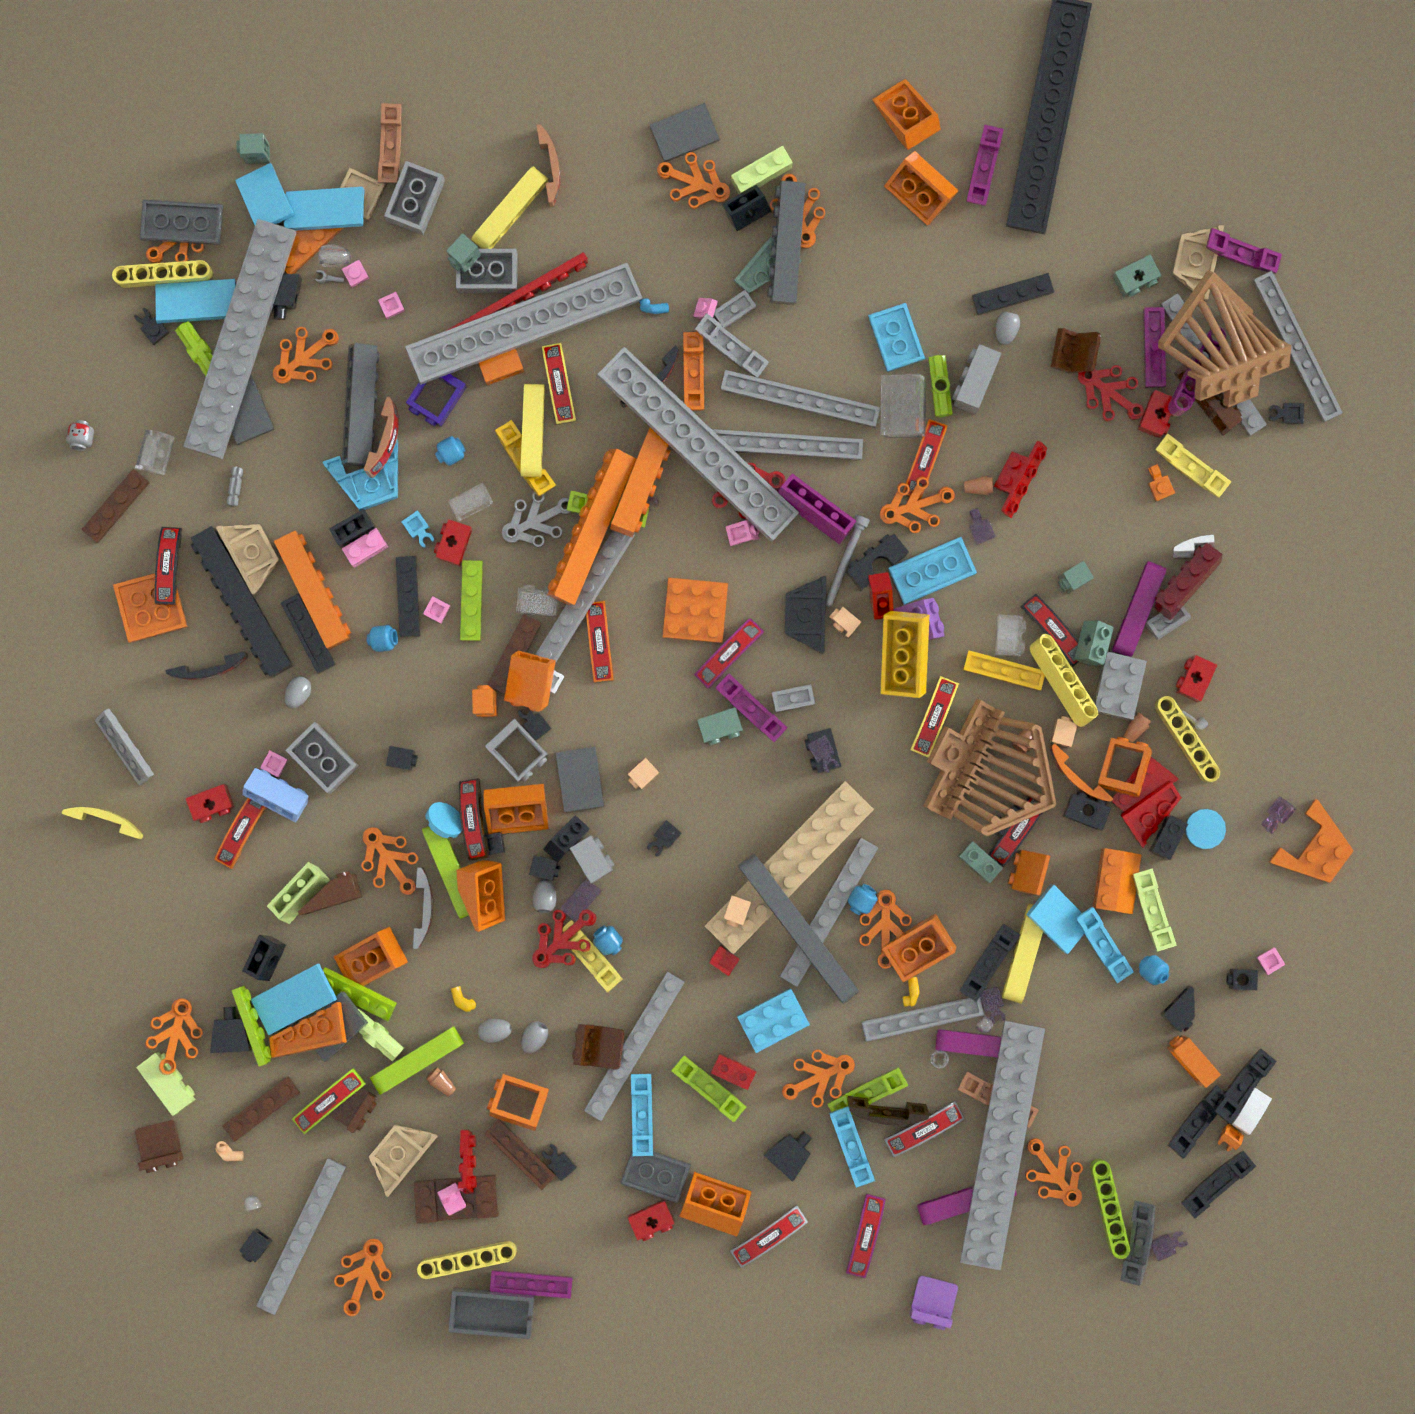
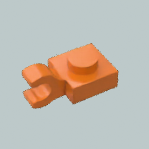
M1158 464L1148 468L1153 479L1148 485L1155 501L1175 494L1168 475L1161 476Z

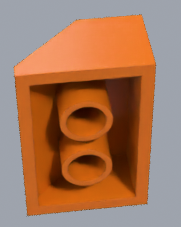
M916 151L903 160L884 185L887 190L927 226L941 213L959 191Z
M544 784L484 790V810L488 834L499 832L507 834L549 829Z
M1101 848L1093 901L1094 908L1133 914L1136 896L1133 874L1139 872L1141 854Z
M694 1172L680 1217L737 1237L752 1191Z

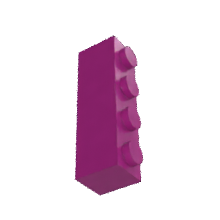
M794 474L790 475L778 492L799 512L800 516L839 545L856 523L855 519Z

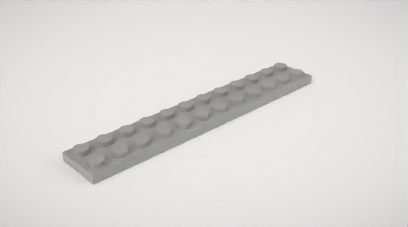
M257 219L183 447L223 459L297 233L295 230Z
M628 263L407 345L405 350L421 385L640 302L643 298Z
M625 347L597 374V377L771 542L797 516L799 512Z
M1004 1021L960 1263L1001 1271L1045 1028Z

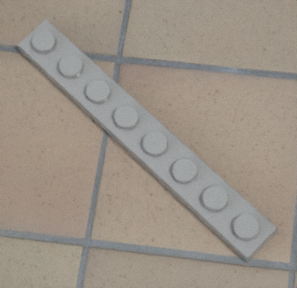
M1270 271L1254 279L1253 283L1282 341L1291 345L1290 357L1323 423L1341 415L1343 412L1273 272Z
M1177 293L1160 305L1164 307V312L1171 322L1184 305V301ZM1185 322L1181 328V334L1198 348L1201 341ZM1203 352V354L1207 358H1209L1208 354L1206 352ZM1224 392L1220 393L1222 398H1224ZM1250 399L1232 406H1235L1241 412L1242 421L1240 424L1248 436H1251L1267 425Z
M725 370L721 385V391L874 428L876 427L880 407L728 370Z
M712 429L735 452L862 460L863 439Z
M614 530L611 532L592 563L575 605L565 606L535 655L556 660L557 662L631 543L632 537Z
M860 838L809 925L822 943L878 850L877 846L863 838ZM799 946L796 947L780 975L781 978L796 987L811 964Z
M667 971L623 1045L620 1068L607 1071L586 1106L585 1112L602 1121L683 986V980Z
M330 1158L327 1159L256 1307L273 1315L276 1314L347 1166Z

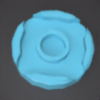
M438 802L429 807L425 817L429 821L428 826L434 833L443 838H456L462 832L460 813L453 806Z
M1209 809L1198 810L1187 819L1186 823L1188 826L1185 834L1195 847L1210 849L1219 845L1224 839L1226 833L1225 822L1216 811Z

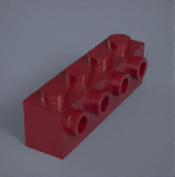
M1208 543L1203 547L1199 546L1193 553V559L1190 562L1187 560L1182 565L1179 575H1174L1167 584L1169 586L1165 591L1161 590L1156 595L1155 609L1171 621L1220 565L1223 554Z

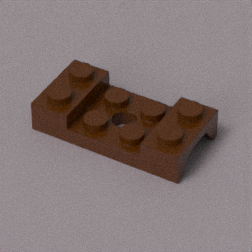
M1184 364L1174 373L1179 381H1181L1187 369V366ZM1186 385L1187 390L1192 391L1191 387ZM1212 396L1201 401L1195 398L1197 404L1222 436L1242 421L1241 412L1235 406L1224 409L1222 407L1223 403L1218 396Z
M496 1175L476 1176L477 1186L473 1188L474 1194H465L460 1190L466 1207L450 1216L443 1207L437 1192L454 1183L458 1186V1182H462L461 1177L415 1181L416 1223L498 1217Z

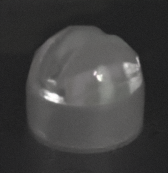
M985 1015L976 1025V1029L982 1033L990 1032L993 1028L992 1021Z
M254 1195L248 1196L244 1201L246 1212L262 1206L259 1198Z

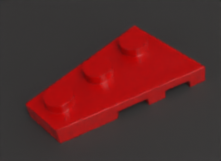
M1151 757L1139 798L1116 792L1112 797L1111 803L1122 812H1125L1170 780L1174 783L1179 778ZM1140 763L1125 782L1135 784Z
M1169 780L1120 816L1139 845L1144 848L1148 838L1157 831L1158 825L1171 813L1182 797Z
M461 1130L460 1158L463 1159V1163L459 1165L462 1182H458V1189L465 1194H474L473 1188L477 1186L476 1176H473V1168H476V1156L473 1155L476 1138L470 1130Z

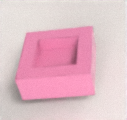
M360 260L342 268L352 288L369 279Z
M396 292L378 300L387 319L405 311Z
M699 298L693 317L702 319L707 313L713 318L718 301L711 298Z
M432 596L423 614L442 624L451 606Z
M269 750L260 768L276 777H280L288 759Z
M1275 947L1256 957L1266 975L1285 965Z

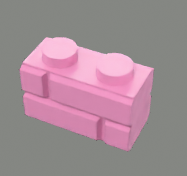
M375 528L368 535H363L342 548V550L355 568L387 549L388 545L379 530Z

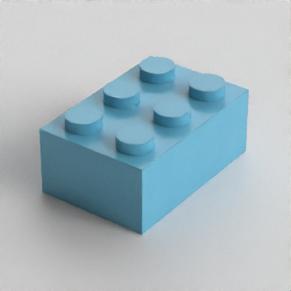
M791 988L737 1016L756 1053L810 1025Z

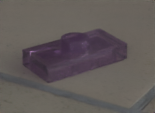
M586 878L561 907V910L576 922L579 919V914L590 906L601 893V890Z

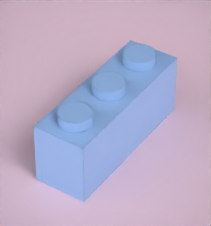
M257 768L254 769L244 785L242 794L295 823L306 807L309 797L302 789H295L289 786L286 781L276 779L267 771Z

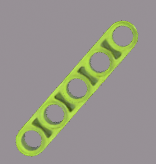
M429 826L422 828L424 837L457 915L460 919L469 916L458 891L456 870L460 869L461 866L449 838L437 835Z
M453 1026L370 1077V1080L379 1095L460 1047L464 1042Z
M1095 1159L1091 1162L1090 1171L1108 1247L1116 1258L1124 1259L1129 1255L1130 1246L1111 1167L1105 1160ZM1098 1164L1105 1165V1171L1101 1174L1096 1173L1095 1168ZM1105 1183L1109 1184V1192L1102 1194L1100 1191L1101 1186ZM1112 1203L1115 1209L1112 1213L1108 1214L1105 1212V1207L1107 1204ZM1114 1223L1119 1224V1231L1117 1233L1110 1232V1226ZM1122 1243L1124 1250L1121 1253H1115V1246Z

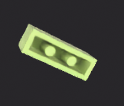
M781 146L732 174L731 182L737 193L741 194L756 184L758 187H761L792 169L793 162L784 147Z
M307 862L267 907L279 920L290 924L298 915V911L330 879L319 867Z
M159 1051L136 1068L171 1115L174 1116L196 1100L194 1098L195 1093L189 1085H184L181 1081L183 1077L177 1069L171 1075H163L159 1071V1064L166 1056L165 1053L161 1054ZM168 1064L163 1065L164 1070H170V1066Z

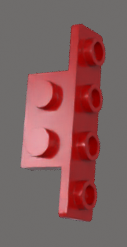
M1040 441L1036 442L1029 457L1012 451L994 485L997 490L1009 494L1001 509L1009 518H1012L1014 513L1017 512L1022 497L1027 493L1032 478L1037 474L1039 464L1046 456L1047 447Z

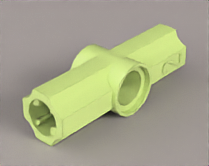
M358 1008L368 1022L359 1031L363 1035V1039L372 1047L378 1048L391 1061H394L403 1051L404 1047L391 1037L389 1032L380 1023L374 1022Z

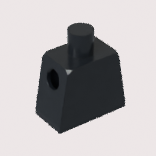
M283 274L272 307L275 320H286V309H296L302 278L299 274Z
M223 1007L224 1019L214 1020L210 1053L251 1051L252 1047L241 1018H236V1007Z
M804 1130L796 1139L791 1134H787L765 1151L764 1156L793 1182L810 1156V1152L805 1146L812 1138Z

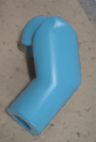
M648 298L642 299L639 302V308L642 312L651 314L669 312L668 303L650 304Z

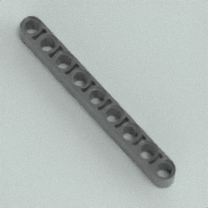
M753 853L738 865L739 869L838 999L845 1004L859 992L857 987L758 857Z

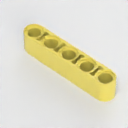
M534 166L531 167L475 232L471 240L481 249H492L544 189L549 179Z
M203 260L118 266L112 272L113 280L123 288L155 286V284L209 281L213 276L212 268ZM200 268H207V272L204 275H198ZM181 269H187L185 276H178V272ZM167 270V275L164 278L158 277L160 271ZM146 271L147 277L140 280L139 274ZM122 273H127V278L124 281H119V276Z
M524 384L521 477H541L544 384Z
M1043 634L1030 645V652L1073 722L1083 727L1097 717L1098 709L1052 636Z
M1169 696L1159 698L1155 703V710L1199 778L1204 782L1216 781L1220 776L1219 767L1175 700ZM1163 700L1170 704L1168 711L1161 709V702ZM1174 717L1179 718L1181 721L1179 728H1175L1172 725ZM1185 734L1190 735L1192 738L1190 745H1186L1183 742ZM1196 751H1200L1203 755V759L1200 762L1194 759ZM1207 768H1211L1214 772L1211 779L1205 775Z
M1031 903L1028 904L1019 933L1020 936L1016 943L1002 993L1003 999L1022 1004L1043 934V931L1026 915L1034 905Z
M504 1241L429 1257L420 1262L417 1272L421 1278L430 1279L506 1263L515 1257L517 1248L513 1242ZM510 1247L512 1249V1255L507 1257L502 1254V1248ZM482 1252H491L492 1259L489 1261L484 1260ZM469 1255L472 1258V1264H464L462 1257ZM445 1259L450 1260L453 1267L445 1269L442 1266V1261ZM430 1264L433 1268V1271L431 1273H425L422 1269V1265Z

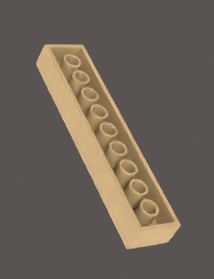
M844 781L770 857L764 866L788 898L874 808ZM749 881L734 895L751 902L743 925L739 924L737 928L726 924L727 919H724V915L729 901L704 925L732 954L773 914Z

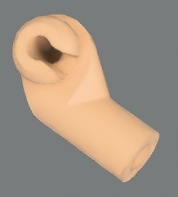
M219 1141L216 1144L215 1150L224 1161H243V1151H232L224 1141Z

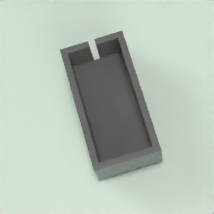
M454 1287L451 1297L448 1332L530 1339L535 1295Z

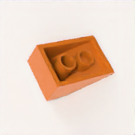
M906 79L873 98L874 104L889 127L907 150L941 130L938 114Z
M1020 850L1019 853H1016L1013 860V865H1016L1014 873H1010L1008 879L1010 889L1031 895H1040L1050 856L1026 850Z
M481 860L456 870L458 891L475 931L479 932L505 921L502 863Z
M935 913L882 947V950L902 982H905L954 954L957 947Z
M390 927L333 956L343 976L362 986L408 963Z

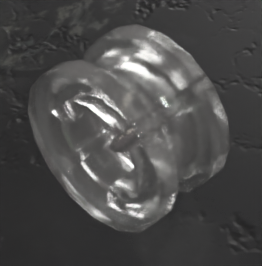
M935 1050L930 1056V1062L936 1068H944L949 1062V1057L946 1052ZM936 1054H939V1056L941 1054L944 1055L943 1064H935Z

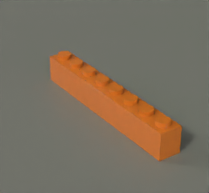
M609 449L605 453L602 468L595 475L596 482L587 494V503L580 510L578 524H575L572 529V538L564 548L565 554L563 559L556 566L557 573L548 585V596L567 605H575L636 463V458L619 449Z

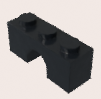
M895 534L891 536L885 535L879 540V546L875 549L873 546L863 553L864 558L860 561L855 559L848 565L849 569L846 573L860 591L869 585L868 575L875 574L872 569L874 560L883 558L891 566H894L909 553Z

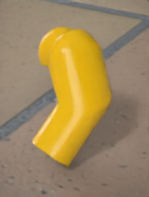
M912 977L908 980L909 996H903L902 998L903 1006L913 1007L917 1002L919 996L917 977Z
M460 986L451 988L456 1007L465 1012L475 1009V1001L464 998Z

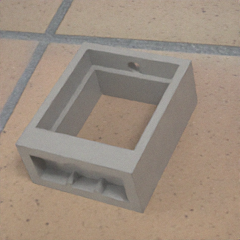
M515 719L485 746L518 782L521 780L525 782L533 775L531 771L536 766L540 768L547 762L546 757L548 754ZM517 729L540 753L520 774L496 751Z

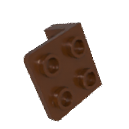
M1058 328L1050 367L1066 373L1094 371L1097 363L1101 333H1076L1065 328Z
M578 1024L575 1032L576 1045L572 1054L573 1065L618 1070L621 1065L624 1030L590 1024Z
M362 1087L328 1115L346 1125V1130L351 1133H355L357 1130L361 1131L366 1123V1120H364L367 1113L371 1114L377 1105L375 1102L377 1096Z
M173 1120L135 1130L141 1156V1162L138 1163L139 1171L146 1170V1173L158 1170V1166L165 1165L166 1168L178 1165V1161L184 1159L176 1124Z

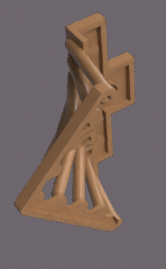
M1210 270L1202 277L1158 342L1159 349L1191 369V371H1188V376L1196 379L1194 398L1201 401L1224 392L1223 405L1227 407L1257 397L1260 378L1285 369L1290 364L1291 345L1278 339L1253 315V310L1216 273ZM1208 289L1212 292L1230 336L1231 348L1207 303L1204 301ZM1197 306L1202 311L1219 343L1221 354L1192 317V312ZM1185 322L1210 353L1211 361L1181 334V328ZM1175 339L1201 363V366L1170 345L1171 342Z
M976 699L960 733L944 726L927 760V763L941 771L923 806L950 820L954 816L977 832L989 836L1056 806V799L1042 727L1033 723L1003 717L1004 711L996 709L980 699ZM998 725H1006L1028 730L1031 732L1032 739L997 729ZM995 736L1034 748L1035 757L1001 745L991 739ZM990 748L1038 767L1039 776L988 753L986 749ZM981 759L1041 786L1043 794L980 763ZM978 771L1039 802L1031 804L983 780L974 773ZM972 782L1023 809L1015 812L1013 809L969 786V783ZM964 793L1007 816L999 819L997 816L966 800L963 797ZM958 805L990 823L984 826L959 811Z

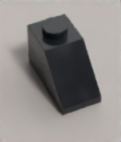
M1187 986L1160 1014L1178 1032L1182 1030L1185 1032L1193 1025L1191 1021L1195 1018L1194 988L1192 986Z

